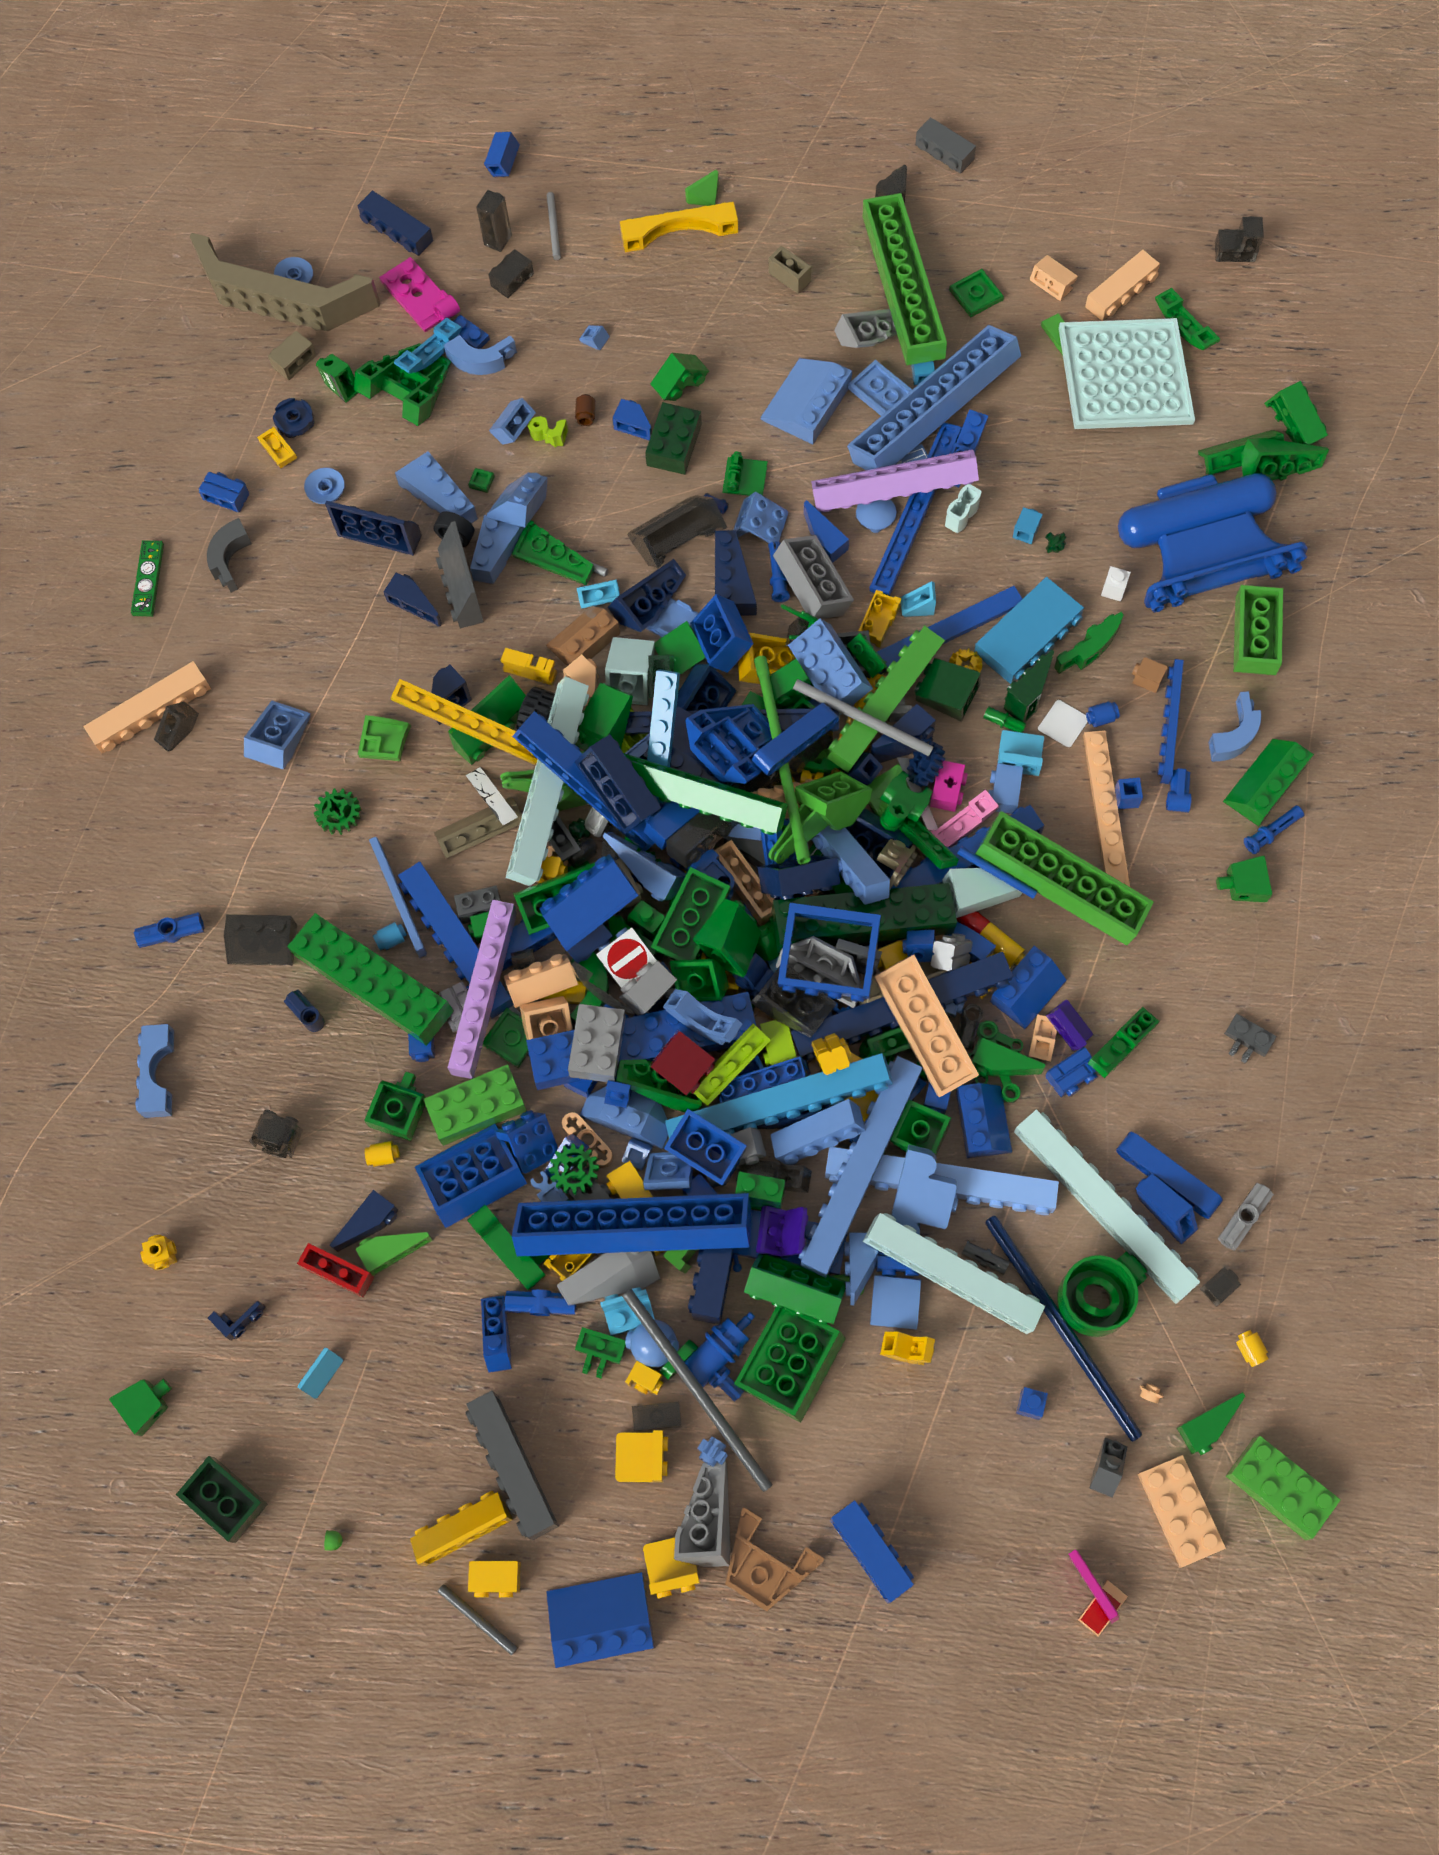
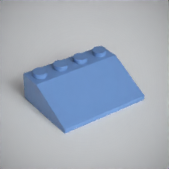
M799 358L761 416V420L813 445L848 391V384L852 381V370L834 362Z

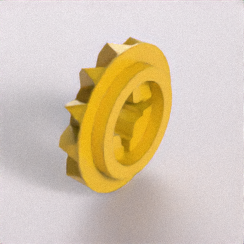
M960 648L949 659V663L962 666V660L967 661L971 659L970 666L965 665L964 667L978 672L982 670V658H980L977 651L973 652L970 648L967 650Z

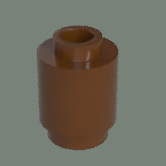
M583 394L576 398L575 418L581 426H589L595 420L596 400L588 394Z

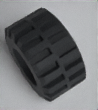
M533 687L522 702L517 719V730L534 711L542 715L548 722L555 693L539 687Z

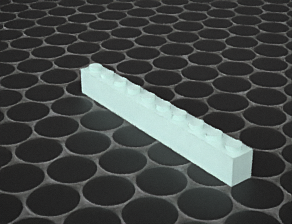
M565 676L557 685L547 723L554 729L559 730L571 744H575L579 737V732H577L578 725L582 723L584 713H582L583 706L587 704L589 694H587L589 686ZM538 759L505 877L527 886H531L536 881H539L542 876L543 869L541 864L548 854L546 846L553 835L551 827L558 816L559 810L556 808L558 802L563 797L564 790L562 785L565 783Z
M1036 1109L1016 1127L1014 1133L1120 1246L1139 1260L1148 1270L1147 1274L1177 1304L1200 1283L1197 1279V1273L1180 1261V1255L1175 1250H1170L1164 1244L1165 1240L1159 1233L1152 1232L1147 1226L1148 1222L1140 1214L1136 1215L1129 1201L1124 1197L1120 1198L1115 1193V1187L1108 1180L1104 1181L1098 1175V1169L1092 1163L1088 1164L1082 1158V1152L1076 1146L1072 1147L1066 1141L1067 1137L1059 1129L1056 1130L1050 1124L1051 1120L1049 1117Z

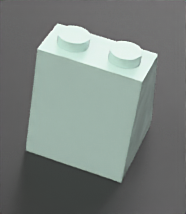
M617 637L612 639L605 667V684L632 695V704L648 705L654 664V641Z

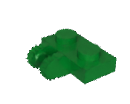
M582 1327L575 1347V1351L587 1354L582 1373H589L594 1356L601 1359L596 1371V1377L602 1379L607 1361L621 1364L626 1345L623 1339Z

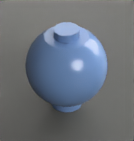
M654 1320L678 1352L679 1342L673 1329L663 1321ZM642 1323L635 1330H630L627 1333L625 1340L626 1348L631 1349L634 1358L638 1362L651 1368L661 1367L668 1362V1359Z

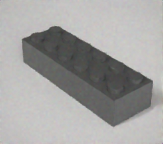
M490 1391L467 1403L466 1405L469 1410L465 1412L470 1424L477 1427L479 1431L475 1435L480 1446H483L484 1449L487 1448L489 1454L486 1455V1459L491 1469L498 1472L499 1476L496 1478V1481L501 1491L507 1492L509 1496L506 1503L511 1513L517 1515L520 1520L516 1524L521 1535L535 1540L558 1528L557 1520L499 1396L495 1392Z

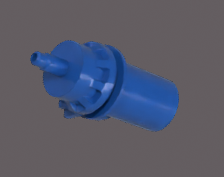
M751 1312L744 1316L736 1325L727 1318L722 1324L713 1326L711 1328L713 1333L710 1335L706 1332V1340L685 1361V1364L703 1388L708 1382L713 1388L719 1386L734 1402L740 1398L744 1391L734 1385L735 1382L728 1376L731 1371L725 1365L728 1362L735 1363L734 1355L736 1354L739 1357L742 1354L743 1346L750 1340L743 1333V1330L755 1318Z

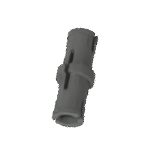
M967 1241L962 1255L980 1262L981 1266L984 1267L986 1265L1003 1275L1010 1263L1009 1260L991 1253L992 1250L988 1248L985 1250L970 1241Z

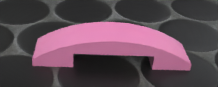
M986 790L972 799L966 808L936 831L933 829L931 833L946 847H952L959 840L970 834L999 808V805Z

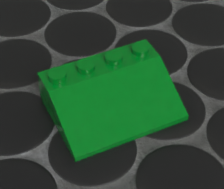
M776 1307L734 1385L801 1423L846 1338L839 1330L821 1323L811 1316H801L789 1308Z

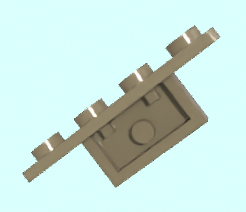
M890 839L880 852L877 861L895 870L890 879L889 890L893 885L898 886L917 857L918 852L915 851L917 848L915 844L909 849L901 841Z

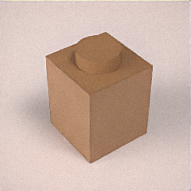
M1144 657L1141 664L1136 663L1132 675H1135L1133 684L1156 693L1168 666Z

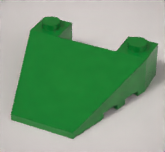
M420 343L399 350L398 354L394 356L385 355L380 361L374 362V360L366 362L355 371L354 390L369 399L381 390H384L403 401L402 418L416 426L421 425L431 416L451 365L449 359L440 356L428 367L409 374L394 364V360L408 350L412 353L421 345Z

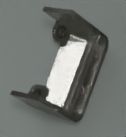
M694 495L631 530L627 535L648 566L659 568L665 562L664 559L668 552L698 535L709 537L715 533V529H726L728 527L713 498Z

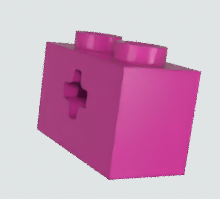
M943 761V768L939 769V776H936L930 807L955 812L956 806L962 803L964 793L960 792L961 785L965 786L968 773H964L965 765Z

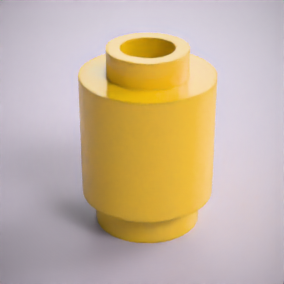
M393 1141L370 1144V1147L365 1148V1159L368 1166L373 1165V1167L394 1164L396 1163V1158L400 1157L398 1145H394Z
M1248 1330L1238 1335L1240 1340L1236 1344L1246 1363L1249 1362L1251 1367L1269 1359L1267 1356L1268 1351L1258 1332L1252 1333L1251 1330Z

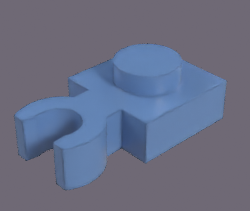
M540 1172L543 1177L541 1183H536L533 1178L530 1180L535 1189L541 1190L537 1194L541 1202L569 1201L561 1188H556V1182L548 1184L549 1179L545 1172Z

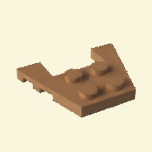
M743 1507L725 1585L767 1612L822 1564L824 1558L806 1547L793 1569L789 1568L750 1542L762 1518Z

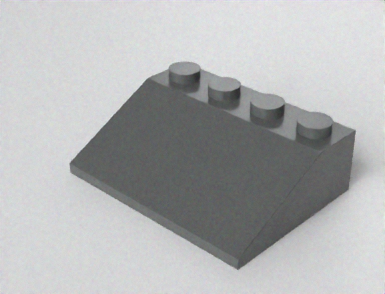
M453 521L450 523L438 547L440 557H436L439 570L443 569L444 571L441 579L443 586H448L449 592L445 593L448 604H453L454 609L450 610L453 622L458 621L461 629L483 623L484 621L456 522Z

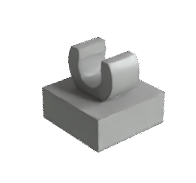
M903 697L889 716V722L899 721L912 709V705H905V697Z

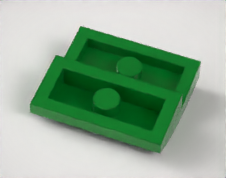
M688 621L654 642V648L667 671L678 672L681 675L705 659L694 630Z

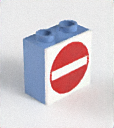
M626 927L616 934L617 939L611 944L608 942L603 947H599L598 950L600 952L596 954L621 988L629 980L631 981L633 978L636 980L638 978L636 973L648 962L653 964L657 961L633 928L628 930Z

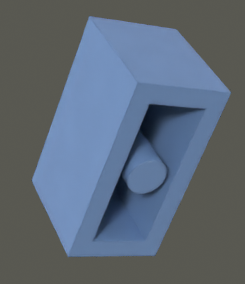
M523 398L510 401L489 432L502 445L515 442L536 412Z
M997 763L996 771H991L990 783L994 785L993 790H989L988 793L999 805L995 812L1002 811L1012 814L1018 808L1023 767Z

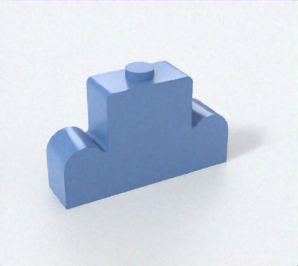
M908 1144L891 1216L896 1219L897 1223L913 1227L919 1235L920 1223L946 1229L951 1212H956L958 1199L955 1198L957 1181L953 1178L933 1174L936 1170L937 1160L931 1150Z

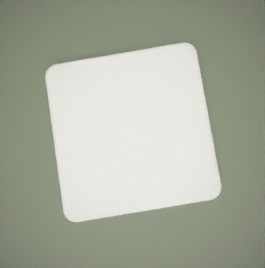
M1057 700L1039 725L1038 730L1064 746L1071 747L1087 724L1086 715L1061 700Z

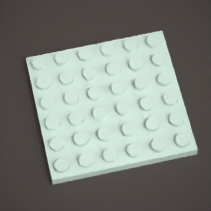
M1177 318L1060 322L1058 328L1074 429L1194 424L1195 416Z

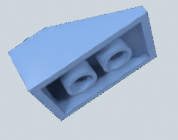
M271 701L244 737V757L284 769L296 750L309 721L310 713Z

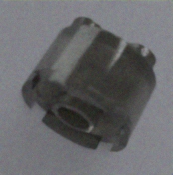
M264 1110L263 1114L259 1116L249 1142L255 1148L257 1144L262 1146V1152L269 1155L286 1158L288 1154L292 1158L303 1130L297 1125L299 1122L297 1119L290 1116L282 1118L273 1111Z

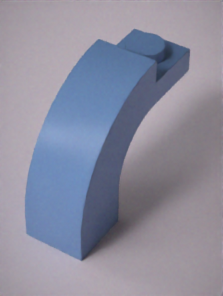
M460 335L444 344L446 357L458 369L475 375H487L501 371L505 368L504 360L511 358L517 353L515 341L511 336L487 349L471 347Z
M1249 691L1240 692L1236 700L1239 727L1230 732L1212 734L1208 742L1212 762L1225 761L1239 756L1250 746L1257 734L1261 723V710H1254V701L1250 699Z
M675 989L663 1006L668 1013L686 1027L721 1045L725 1042L730 1043L737 1036L738 1030L742 1026L738 1019L723 1016L708 1009L688 991Z

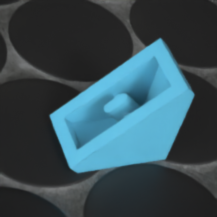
M931 581L900 597L902 598V616L934 615L936 606L934 582Z

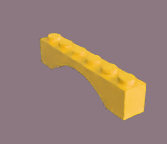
M724 202L716 205L620 221L624 251L631 252L645 249L658 237L678 230H702L718 236L738 233V218L734 202Z

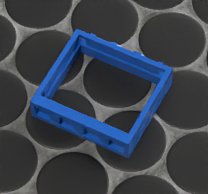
M790 903L778 986L783 987V991L796 993L797 989L805 990V994L812 996L826 993L829 998L841 999L842 996L851 997V1001L864 1002V999L870 1000L881 915ZM795 917L872 927L863 989L786 978Z

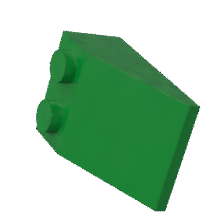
M599 683L583 711L584 718L582 723L578 725L577 732H579V737L575 745L586 751L590 746L610 734L618 742L621 749L633 696L605 683Z

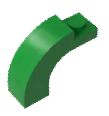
M592 952V955L587 960L581 961L578 964L572 959L570 961L572 968L589 983L588 992L580 1004L604 1007L609 996V983L603 963L594 952ZM578 1006L570 1014L571 1022L574 1025L576 1024Z

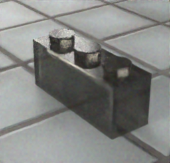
M487 190L476 206L483 242L485 246L501 252L512 236L505 196L500 193Z

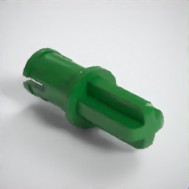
M988 706L983 719L1000 725V728L1006 727L1015 732L1023 733L1026 727L1025 722L1009 716L1008 712L1005 714Z

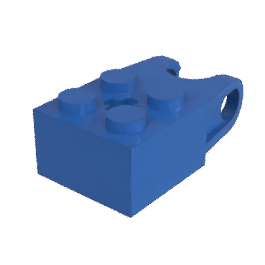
M687 826L670 842V862L678 869L683 868L686 874L689 868L692 867L731 886V891L727 897L728 900H731L734 893V877L719 862V855L695 831Z

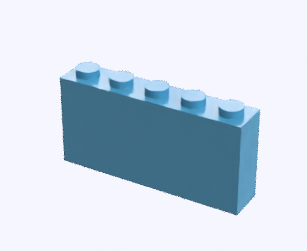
M1045 577L975 644L974 652L977 651L982 661L1008 683L1011 684L1016 679L1019 681L1022 678L1021 675L1028 667H1034L1042 654H1048L1058 639H1064L1072 626L1076 627L1082 621L1084 607L1048 577Z

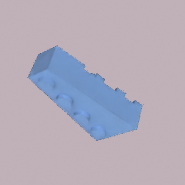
M428 451L395 472L399 486L411 492L415 498L421 499L432 510L435 509L439 513L443 511L456 513L467 519L470 523L478 519L474 505Z

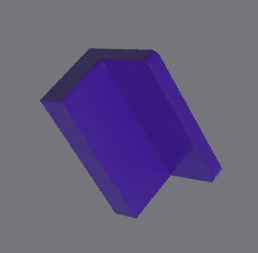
M1068 1000L1061 1002L1046 1015L1072 1051L1083 1048L1087 1044L1086 1041L1093 1036V1032Z

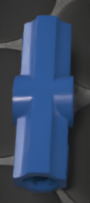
M199 912L175 919L167 917L161 919L158 923L136 928L134 936L139 948L162 942L175 943L181 937L204 932V923ZM173 927L170 933H165L168 928Z
M539 1289L531 1290V1292L506 1291L505 1312L530 1313V1315L550 1316V1314L575 1315L577 1304L569 1306L561 1293H552L549 1290Z

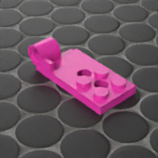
M411 257L379 277L380 282L424 332L439 324L446 317L450 319L460 312V307L456 300L444 290H440ZM404 280H411L409 284L402 283ZM416 292L423 293L419 297L413 296Z

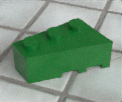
M1301 381L1279 391L1264 403L1267 408L1272 407L1275 411L1277 422L1282 421L1287 427L1285 432L1292 442L1313 445L1328 436L1326 426L1321 422L1317 414V408L1312 404L1308 396V390Z

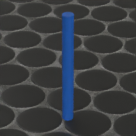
M962 846L958 850V855L1032 899L1036 896L1038 891Z

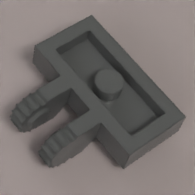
M1237 1013L1224 1033L1235 1040L1228 1053L1229 1055L1233 1056L1236 1054L1240 1044L1248 1048L1241 1057L1243 1063L1248 1061L1253 1051L1265 1057L1277 1037Z

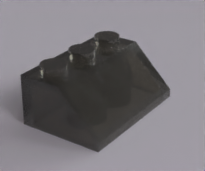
M226 914L224 942L227 964L293 966L294 954L287 946L296 936L297 923L292 916Z

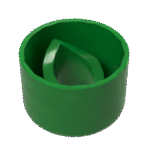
M1101 1255L1086 1257L1074 1264L1062 1279L1057 1293L1058 1308L1070 1327L1083 1335L1102 1337L1112 1334L1121 1328L1136 1310L1138 1304L1136 1280L1130 1270L1114 1258ZM1099 1285L1108 1292L1109 1305L1106 1309H1099L1085 1302L1083 1291L1087 1286Z

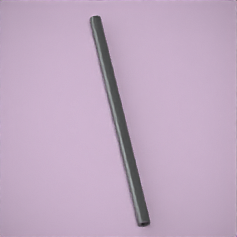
M632 1289L628 1290L622 1295L624 1300L763 1492L768 1490L773 1484Z

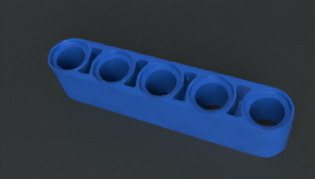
M823 702L759 749L753 756L752 761L767 776H770L831 730L840 717Z
M1129 1132L1116 1149V1152L1123 1159L1149 1177L1153 1173L1188 1202L1196 1213L1206 1219L1211 1218L1223 1201L1218 1193L1134 1132Z

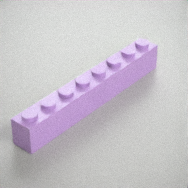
M968 450L811 481L816 509L819 512H829L840 507L845 509L856 504H870L876 500L887 501L897 496L907 497L917 492L928 493L933 491V489H949L958 484H972L974 481H979L974 450Z
M492 900L448 1064V1070L451 1075L469 1079L474 1078L517 915L516 908L512 903Z

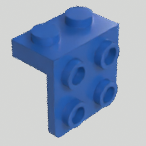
M533 1110L522 1113L520 1115L521 1118L516 1121L511 1120L502 1124V1128L495 1131L498 1140L509 1142L522 1173H528L550 1161L558 1150L546 1115L533 1112Z

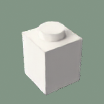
M1110 566L1101 596L1121 602L1130 572Z

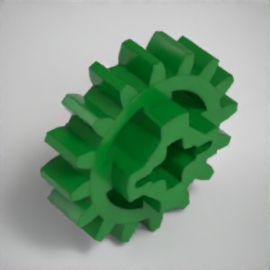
M334 788L332 794L326 791L325 798H318L320 804L314 805L317 810L314 812V816L317 818L316 822L322 827L323 831L329 829L330 833L334 834L338 830L341 835L343 834V829H346L348 832L351 831L350 825L357 826L355 819H361L358 812L362 811L357 797H354L352 792L346 794L345 790L341 789L340 793H337ZM335 807L340 811L341 816L336 813Z
M573 1143L569 1150L564 1145L562 1146L564 1152L556 1151L557 1159L550 1160L554 1167L549 1168V1172L555 1174L551 1177L552 1182L558 1181L556 1188L564 1187L565 1194L570 1189L574 1195H577L578 1189L585 1193V1186L593 1187L591 1180H598V1175L594 1173L600 1170L599 1165H594L598 1161L597 1157H591V1149L584 1152L585 1147L582 1144L579 1149H576ZM571 1155H578L577 1157H574V1158H569V1157H568V1156H571ZM587 1163H589L588 1175L584 1172ZM560 1164L564 1166V1171L561 1173V1176L559 1174ZM571 1166H573V1167H575V1168L578 1167V1170H579V1171H578V1172H575V1171H572V1172H571L570 1167H571ZM572 1181H580L579 1183H571Z

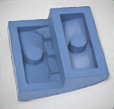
M874 1275L870 1325L917 1330L921 1279Z

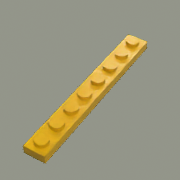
M399 679L391 696L392 701L536 765L537 758L512 737L516 732L515 730Z

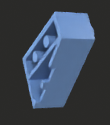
M484 515L470 566L473 581L494 584L506 566L507 560L511 556L524 527L487 518V515Z

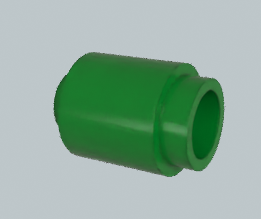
M1126 1251L1117 1259L1130 1270L1136 1280L1137 1287L1148 1278L1145 1275L1148 1270L1133 1254L1130 1255Z

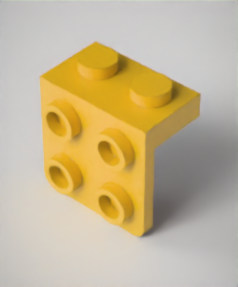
M653 1430V1433L617 1434L615 1479L618 1482H663V1476H668V1461H664V1451H668V1437H664V1432Z
M675 1537L646 1544L643 1547L650 1581L651 1595L657 1594V1599L671 1596L672 1590L680 1588L681 1593L696 1590L695 1585L700 1584L696 1565L674 1559Z

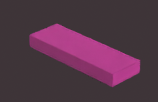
M1075 1549L1069 1553L1070 1560L1111 1624L1119 1620L1118 1612L1078 1550L1076 1551Z

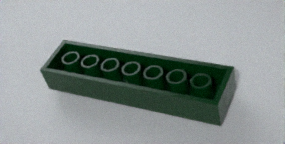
M949 883L891 888L889 890V898L866 905L859 897L855 896L854 892L773 900L771 910L778 952H781L784 944L790 903L881 915L878 942L907 939V931L935 930V936L951 935L954 933L957 925ZM795 917L792 944L811 936L832 946L837 945L838 938L855 944L870 943L872 927Z

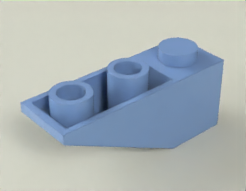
M849 1233V1242H844V1256H849V1262H845V1276L850 1278V1282H845L846 1296H850V1305L856 1303L877 1266L878 1250L863 1242L867 1233Z

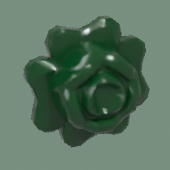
M1049 532L1045 537L1049 541L1046 547L1047 553H1059V551L1064 549L1066 545L1064 532L1056 535Z
M581 818L577 822L572 821L568 827L576 843L582 837L589 838L591 834L585 828V820Z

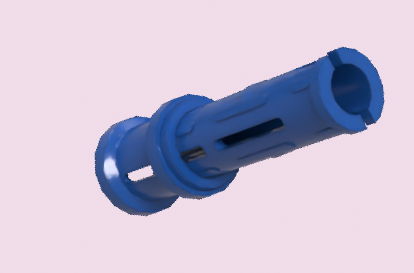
M775 541L776 549H774L773 542L768 545L772 569L770 585L773 587L771 599L774 602H785L790 598V593L787 591L788 581L773 557L781 544Z
M1296 805L1267 827L1261 826L1254 835L1244 838L1245 847L1252 854H1257L1261 847L1271 844L1276 835L1304 817L1303 810Z

